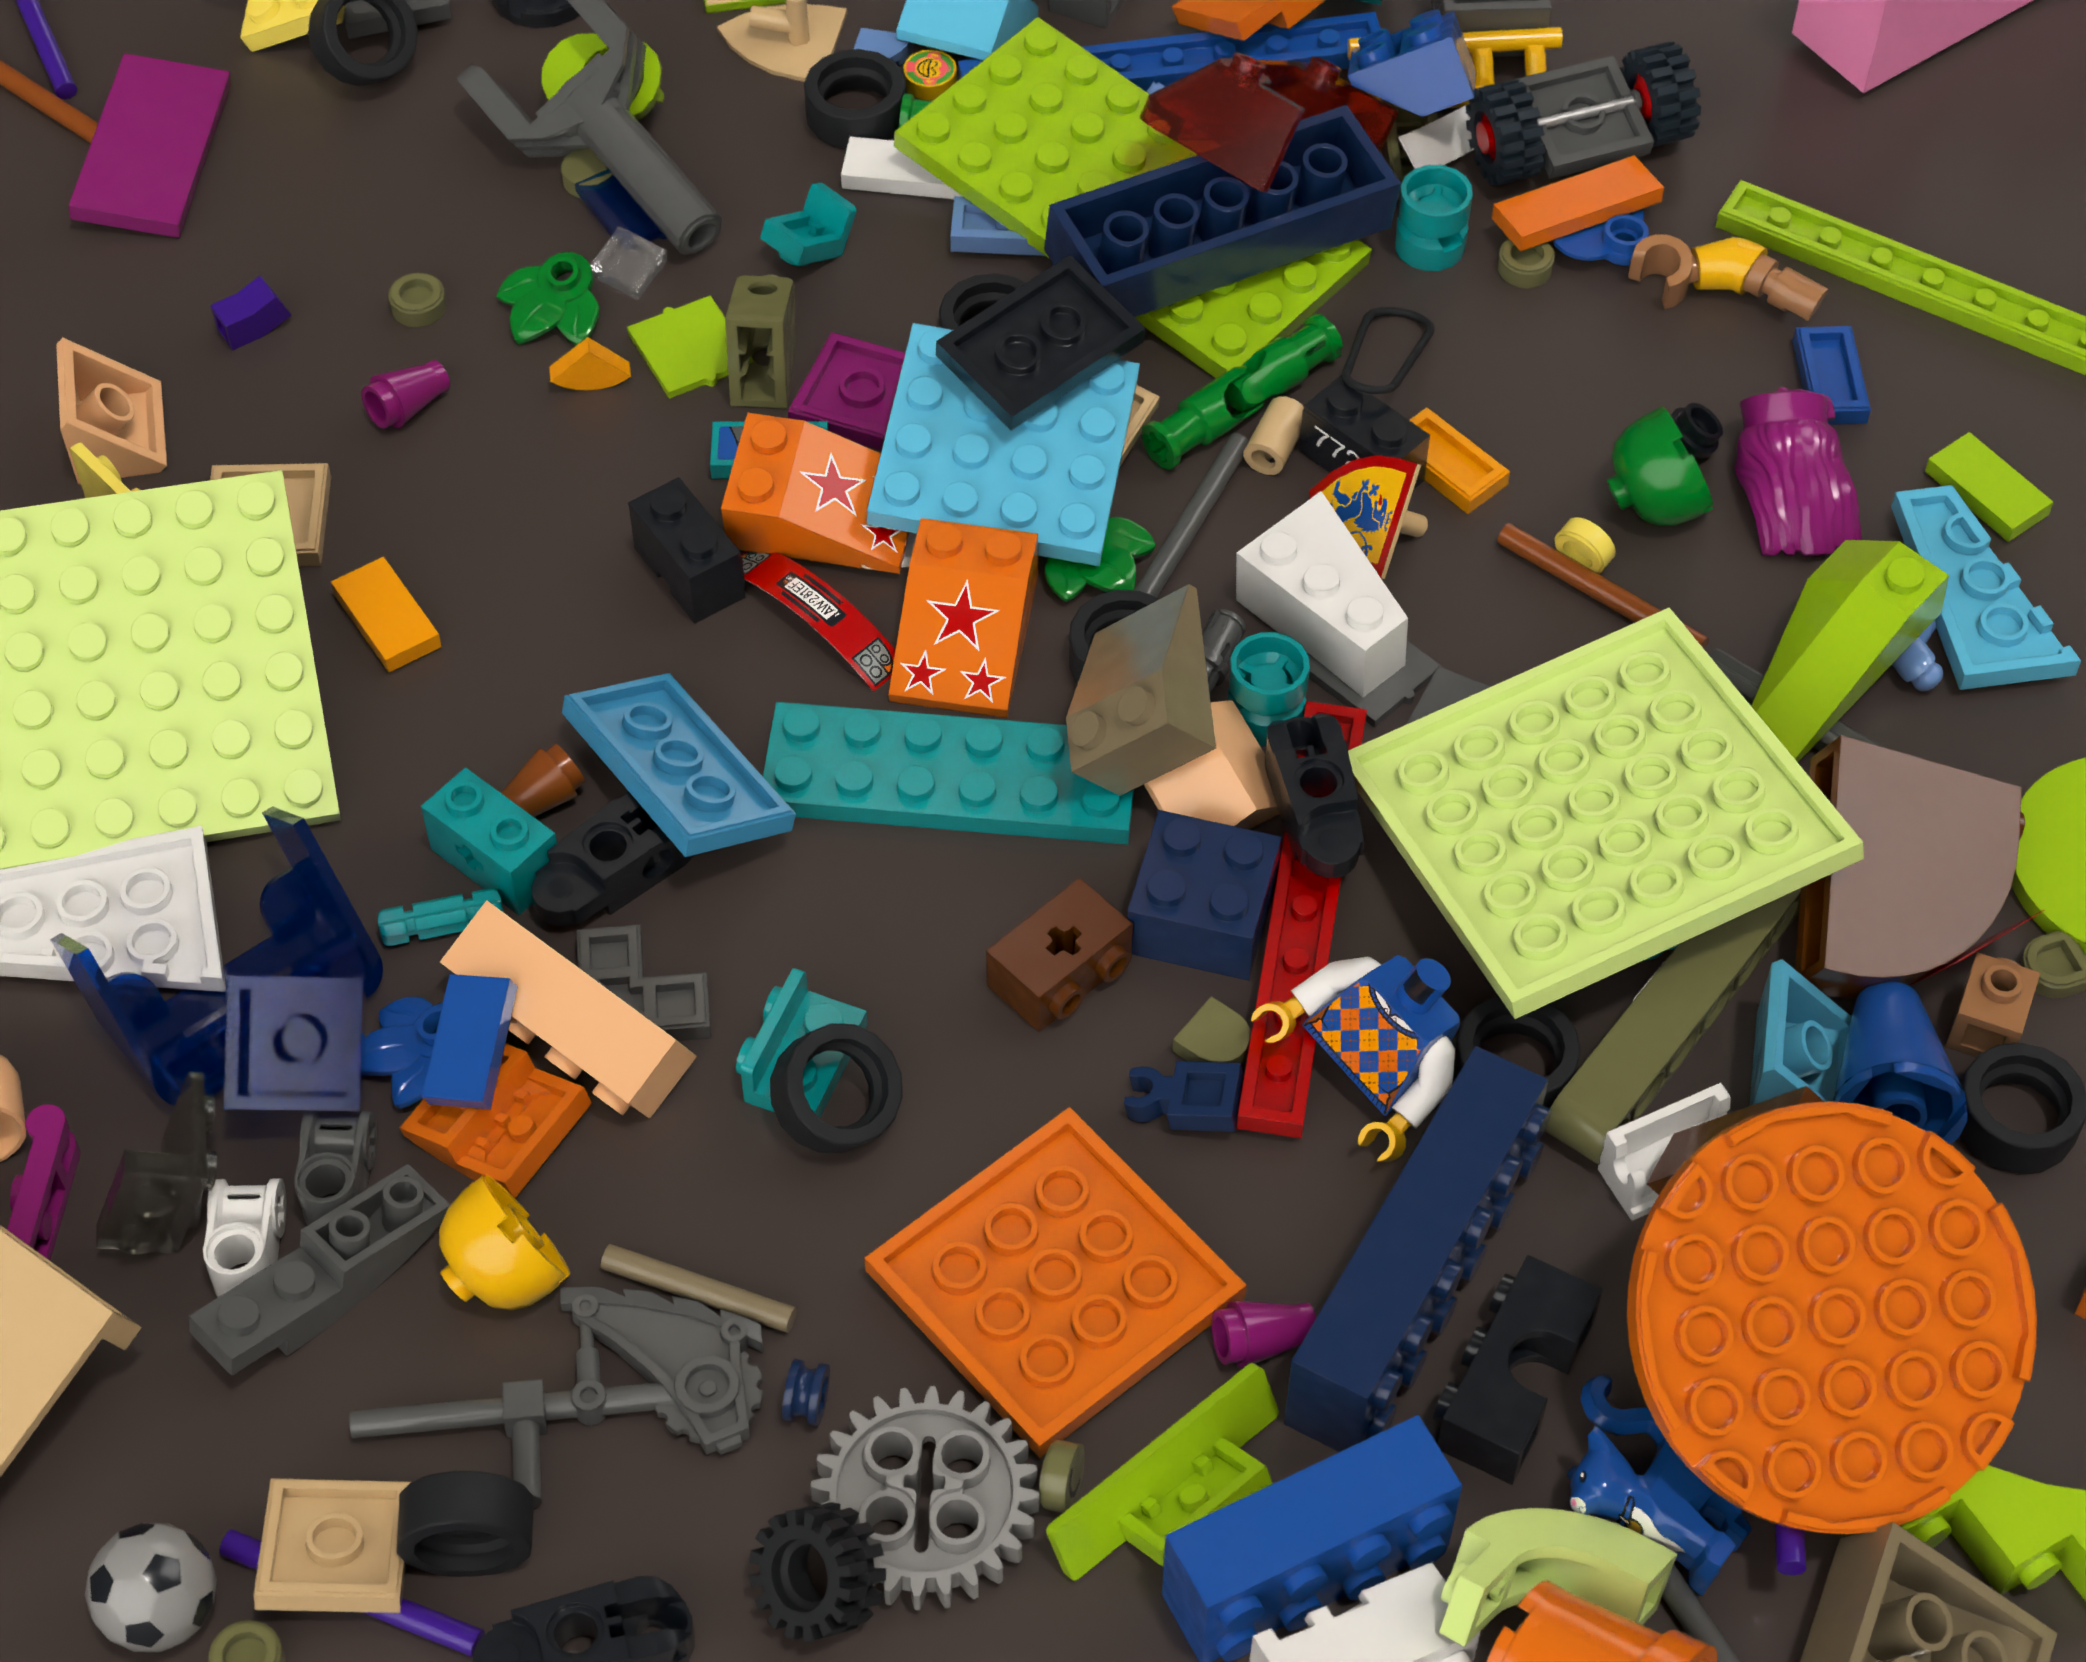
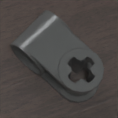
M305 1110L301 1122L300 1152L294 1182L307 1226L368 1189L370 1171L375 1164L378 1143L377 1118L374 1111H362L359 1117L321 1116L319 1110ZM338 1193L332 1197L322 1198L328 1194Z

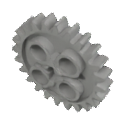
M936 1386L929 1387L924 1403H914L908 1389L901 1388L899 1407L890 1409L879 1396L874 1397L875 1417L868 1420L855 1411L849 1413L852 1436L833 1430L829 1434L831 1450L835 1455L818 1454L816 1459L818 1474L823 1478L811 1481L812 1501L819 1504L840 1503V1510L846 1508L854 1509L860 1513L855 1525L868 1522L873 1527L876 1523L889 1519L904 1525L895 1534L881 1535L874 1532L866 1539L869 1546L881 1543L884 1556L873 1558L875 1568H886V1581L881 1582L884 1584L885 1604L891 1606L898 1598L900 1592L905 1590L911 1591L915 1610H921L927 1592H936L944 1608H950L952 1588L961 1586L973 1600L978 1598V1577L983 1574L991 1581L1000 1584L1003 1581V1566L1000 1558L1020 1563L1022 1560V1544L1017 1538L1033 1539L1034 1519L1029 1514L1039 1512V1492L1030 1489L1037 1485L1036 1465L1023 1464L1028 1459L1027 1441L1017 1440L1009 1442L1012 1438V1421L1009 1418L990 1426V1403L987 1401L977 1406L971 1413L966 1411L964 1391L958 1390L949 1404L945 1405L939 1404ZM930 1441L936 1445L932 1469L934 1490L930 1495L928 1549L920 1553L915 1550V1543L918 1531L917 1503L921 1492V1458L924 1443ZM894 1455L904 1457L909 1461L905 1466L894 1470L884 1469L877 1465L881 1459ZM958 1459L972 1460L979 1465L976 1469L967 1473H957L947 1468L949 1463ZM955 1523L967 1524L975 1529L969 1536L959 1539L947 1537L942 1533L945 1527Z

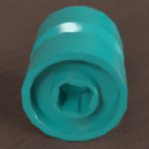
M1426 165L1414 169L1405 176L1400 188L1395 251L1401 260L1411 267L1423 271H1441L1453 267L1462 259L1466 250L1468 220L1470 218L1473 198L1472 185L1464 174L1444 165Z
M1260 632L1246 637L1236 645L1230 658V687L1228 689L1227 701H1234L1260 746H1266L1267 727L1272 721L1304 717L1307 701L1305 694L1308 690L1309 656L1300 643L1290 636L1277 632Z

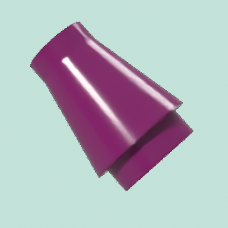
M437 360L374 375L371 377L369 385L363 387L361 391L362 403L368 416L378 427L387 428L392 426L400 428L438 395L450 389V379L445 368Z
M1229 1301L1225 1309L1215 1310L1212 1315L1211 1331L1216 1354L1223 1364L1236 1363L1239 1368L1243 1369L1250 1363L1256 1364L1300 1346L1316 1320L1314 1309L1308 1302L1282 1304Z

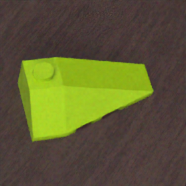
M1845 540L1806 581L1751 705L1797 762L1811 750L1942 613L1949 575L1900 541Z

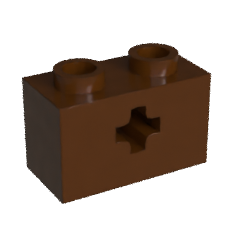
M1079 877L986 950L987 986L1040 1032L1055 1019L1063 1020L1071 1016L1082 1004L1085 995L1103 981L1107 983L1114 981L1126 970L1132 958L1133 923Z

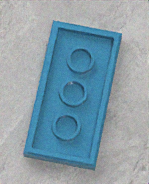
M670 673L564 696L562 714L685 857L793 830L796 813Z

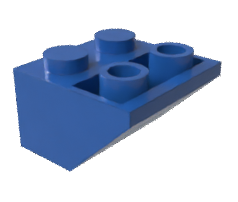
M1438 9L1422 13L1409 21V28L1390 34L1388 29L1374 31L1358 40L1359 46L1352 49L1348 70V78L1352 86L1421 117L1474 98L1476 69L1455 11L1441 15Z

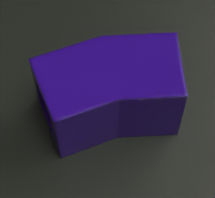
M258 276L238 293L210 305L216 328L232 351L264 337L291 316V313L261 276Z

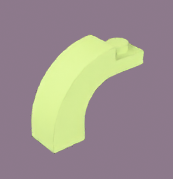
M1525 1508L1503 1511L1487 1516L1475 1522L1465 1531L1452 1572L1442 1591L1441 1599L1449 1605L1439 1633L1465 1647L1497 1614L1506 1608L1519 1605L1532 1588L1545 1580L1553 1582L1578 1597L1643 1625L1658 1608L1677 1553L1629 1528L1578 1512L1548 1508Z

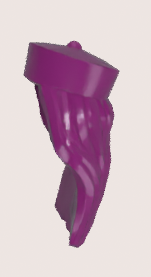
M1780 387L1775 392L1751 396L1740 401L1739 405L1744 430H1742L1737 443L1735 472L1741 487L1746 492L1755 516L1762 555L1771 557L1777 555L1782 550L1785 555L1794 556L1798 551L1804 557L1820 556L1833 553L1836 547L1838 548L1845 540H1861L1860 506L1857 491L1843 460L1838 433L1828 423V421L1835 419V410L1831 399L1827 395L1803 389L1789 390L1786 387Z

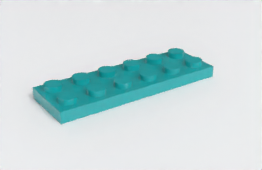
M776 702L763 777L796 813L795 817L1129 845L1134 789L1120 796L1072 773L1067 725Z

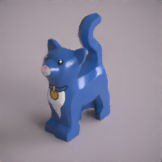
M1605 1374L1591 1378L1583 1386L1580 1400L1587 1419L1595 1427L1588 1434L1589 1450L1580 1464L1572 1466L1567 1473V1477L1570 1479L1571 1495L1569 1504L1574 1512L1615 1521L1617 1524L1636 1531L1677 1553L1675 1560L1688 1569L1689 1585L1695 1592L1703 1596L1720 1573V1569L1733 1551H1737L1752 1530L1742 1515L1743 1510L1711 1490L1689 1470L1663 1436L1649 1408L1620 1410L1612 1407L1607 1402V1397L1612 1388V1378ZM1603 1431L1615 1436L1644 1433L1651 1437L1657 1450L1644 1476L1635 1474L1628 1461ZM1703 1517L1709 1519L1720 1531L1715 1530Z

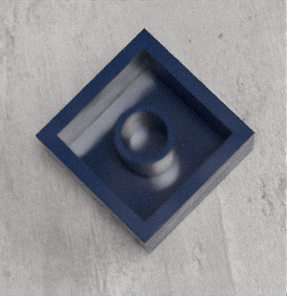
M1158 810L1127 911V919L1133 923L1132 955L1249 981L1276 887L1282 837Z

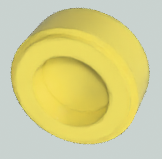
M1574 517L1569 519L1554 539L1556 550L1598 574L1615 557V546L1607 533L1595 523L1584 518Z

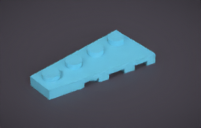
M1949 485L1895 492L1891 509L1905 545L1949 575L1942 613L1934 621L1936 622L1938 634L1959 690L2076 676L2081 659L2070 645L2063 647L2052 633L2053 621L2041 605L2033 607L2019 588L2021 578L2009 562L2003 564L1989 547L1991 537L1954 487Z

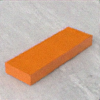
M1633 155L1493 204L1492 220L1521 252L1606 222L1611 217L1626 215L1662 202L1664 186Z

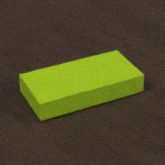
M1970 432L1928 458L1925 472L1941 486L1952 485L1968 508L2007 542L2050 514L2053 501Z

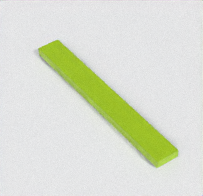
M1740 180L1718 213L1716 228L1748 239L1761 246L2086 376V316L1743 180Z

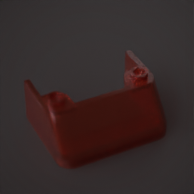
M1235 53L1233 58H1220L1150 94L1139 117L1150 127L1261 192H1268L1300 120L1347 105L1378 151L1381 152L1399 111L1341 79L1339 75L1342 70L1322 58L1313 56L1310 62L1306 63L1298 61L1257 60L1242 53Z

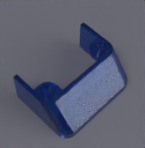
M274 806L262 812L292 867L272 878L261 893L260 912L272 936L223 965L227 992L184 989L164 1001L157 987L148 978L134 972H121L106 979L88 947L63 933L50 939L98 1022L150 1089L159 1098L173 1106L191 1107L203 1102L370 997L381 983L383 976L382 959L303 817Z

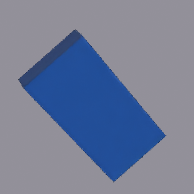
M1852 326L1796 327L1792 342L1803 390L1827 395L1831 399L1835 410V419L1828 421L1830 425L1867 424L1871 409Z
M449 974L422 1092V1098L428 1104L491 1110L518 988L510 978Z

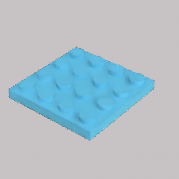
M913 323L867 509V525L917 533L920 519L925 518L1037 533L1038 556L1100 567L1139 376L1140 363L1124 360L1115 361L1013 430H1010L935 355L936 341L953 330Z

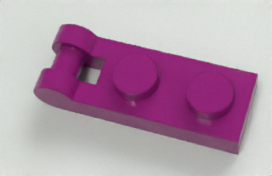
M45 1104L34 1108L26 1118L25 1127L32 1140V1145L23 1174L16 1175L12 1182L10 1191V1208L12 1213L7 1230L51 1261L80 1159L81 1149L74 1134L70 1131V1125L63 1110L56 1105Z

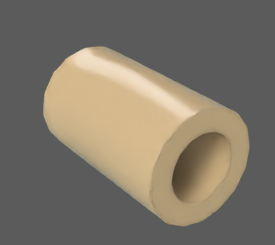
M1279 396L1273 398L1244 449L1243 456L1252 469L1265 475H1275L1282 471L1301 436L1304 406L1300 402L1289 397ZM1272 457H1273L1274 460H1275L1274 463H1270V459H1271Z

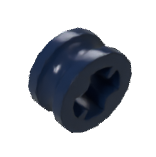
M793 1360L784 1391L783 1420L794 1421L796 1416L803 1415L808 1419V1424L819 1426L827 1401L830 1365L819 1363L817 1368L808 1369L805 1366L804 1360Z

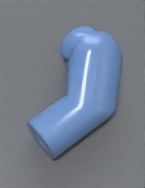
M1935 621L1892 664L1901 678L1906 682L1911 681L1913 686L1919 691L1933 689L1943 678V668L1934 661L1935 654L1926 645L1935 631Z

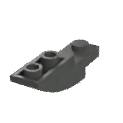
M407 1164L301 1229L299 1248L189 1315V1333L231 1376L276 1347L286 1356H289L329 1328L401 1267L442 1223L450 1204Z

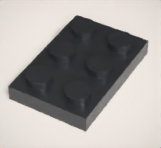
M1068 255L937 340L935 355L1010 430H1013L1144 343L1146 328L1071 255Z

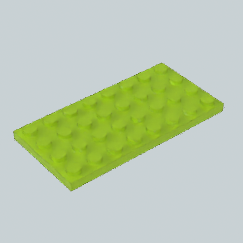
M1039 17L1035 18L908 120L894 134V147L996 221L1005 225L1010 231H1015L1026 238L1028 244L1046 257L1048 255L1044 250L1050 204L1223 147L1222 144L1189 121L1182 123L1179 117L1173 114L1166 105ZM1357 239L1135 318L1153 334L1210 375L1218 378L1230 369L1242 366L1256 351L1278 337L1287 338L1304 323L1306 318L1313 315L1369 264L1372 249Z

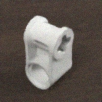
M282 1178L269 1179L267 1185L229 1186L226 1179L212 1180L208 1192V1222L203 1247V1258L217 1297L222 1296L278 1261L280 1238L284 1234L287 1215L286 1189ZM248 1263L241 1268L231 1269L238 1264Z

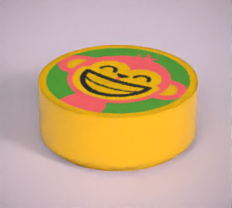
M922 50L912 54L904 63L903 72L906 90L918 99L933 101L957 82L956 63L945 52Z

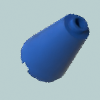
M1886 981L1868 986L1859 993L1855 1001L1832 1102L1862 1104L1892 1112L1893 1116L1904 1119L1926 1132L1932 1131L1949 1144H1952L1959 1138L1968 1121L1967 1099L1918 993L1909 985L1895 981Z

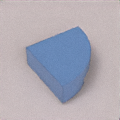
M861 27L854 49L878 52L892 59L899 66L910 56L913 50V43L897 39V33Z

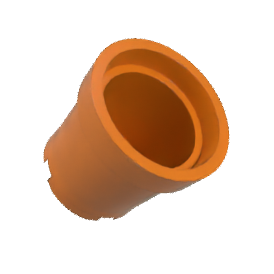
M1545 1580L1532 1588L1517 1606L1530 1613L1515 1632L1504 1626L1487 1659V1662H1718V1655L1715 1647L1680 1631L1672 1629L1661 1634L1578 1597L1551 1581Z

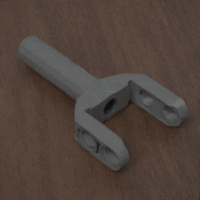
M567 0L609 47V50L603 56L598 53L575 76L566 81L560 90L536 112L538 117L534 121L530 119L506 89L501 85H497L483 68L471 63L456 78L504 136L519 150H522L527 157H563L577 149L590 148L681 254H695L702 251L715 240L721 231L723 221L721 215L629 111L630 105L642 83L646 45L606 0Z

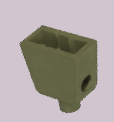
M743 275L737 277L725 318L730 406L787 409L797 339L794 281L790 278L778 277L776 275ZM767 349L766 356H770L769 365H759L754 361L749 363L750 356L753 357L755 352Z

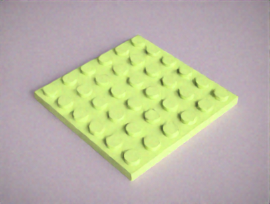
M282 470L0 510V870L74 857L126 840L202 826L206 841L211 842L341 821Z
M1670 607L1348 750L1357 792L1514 1019L1864 859L1863 841Z

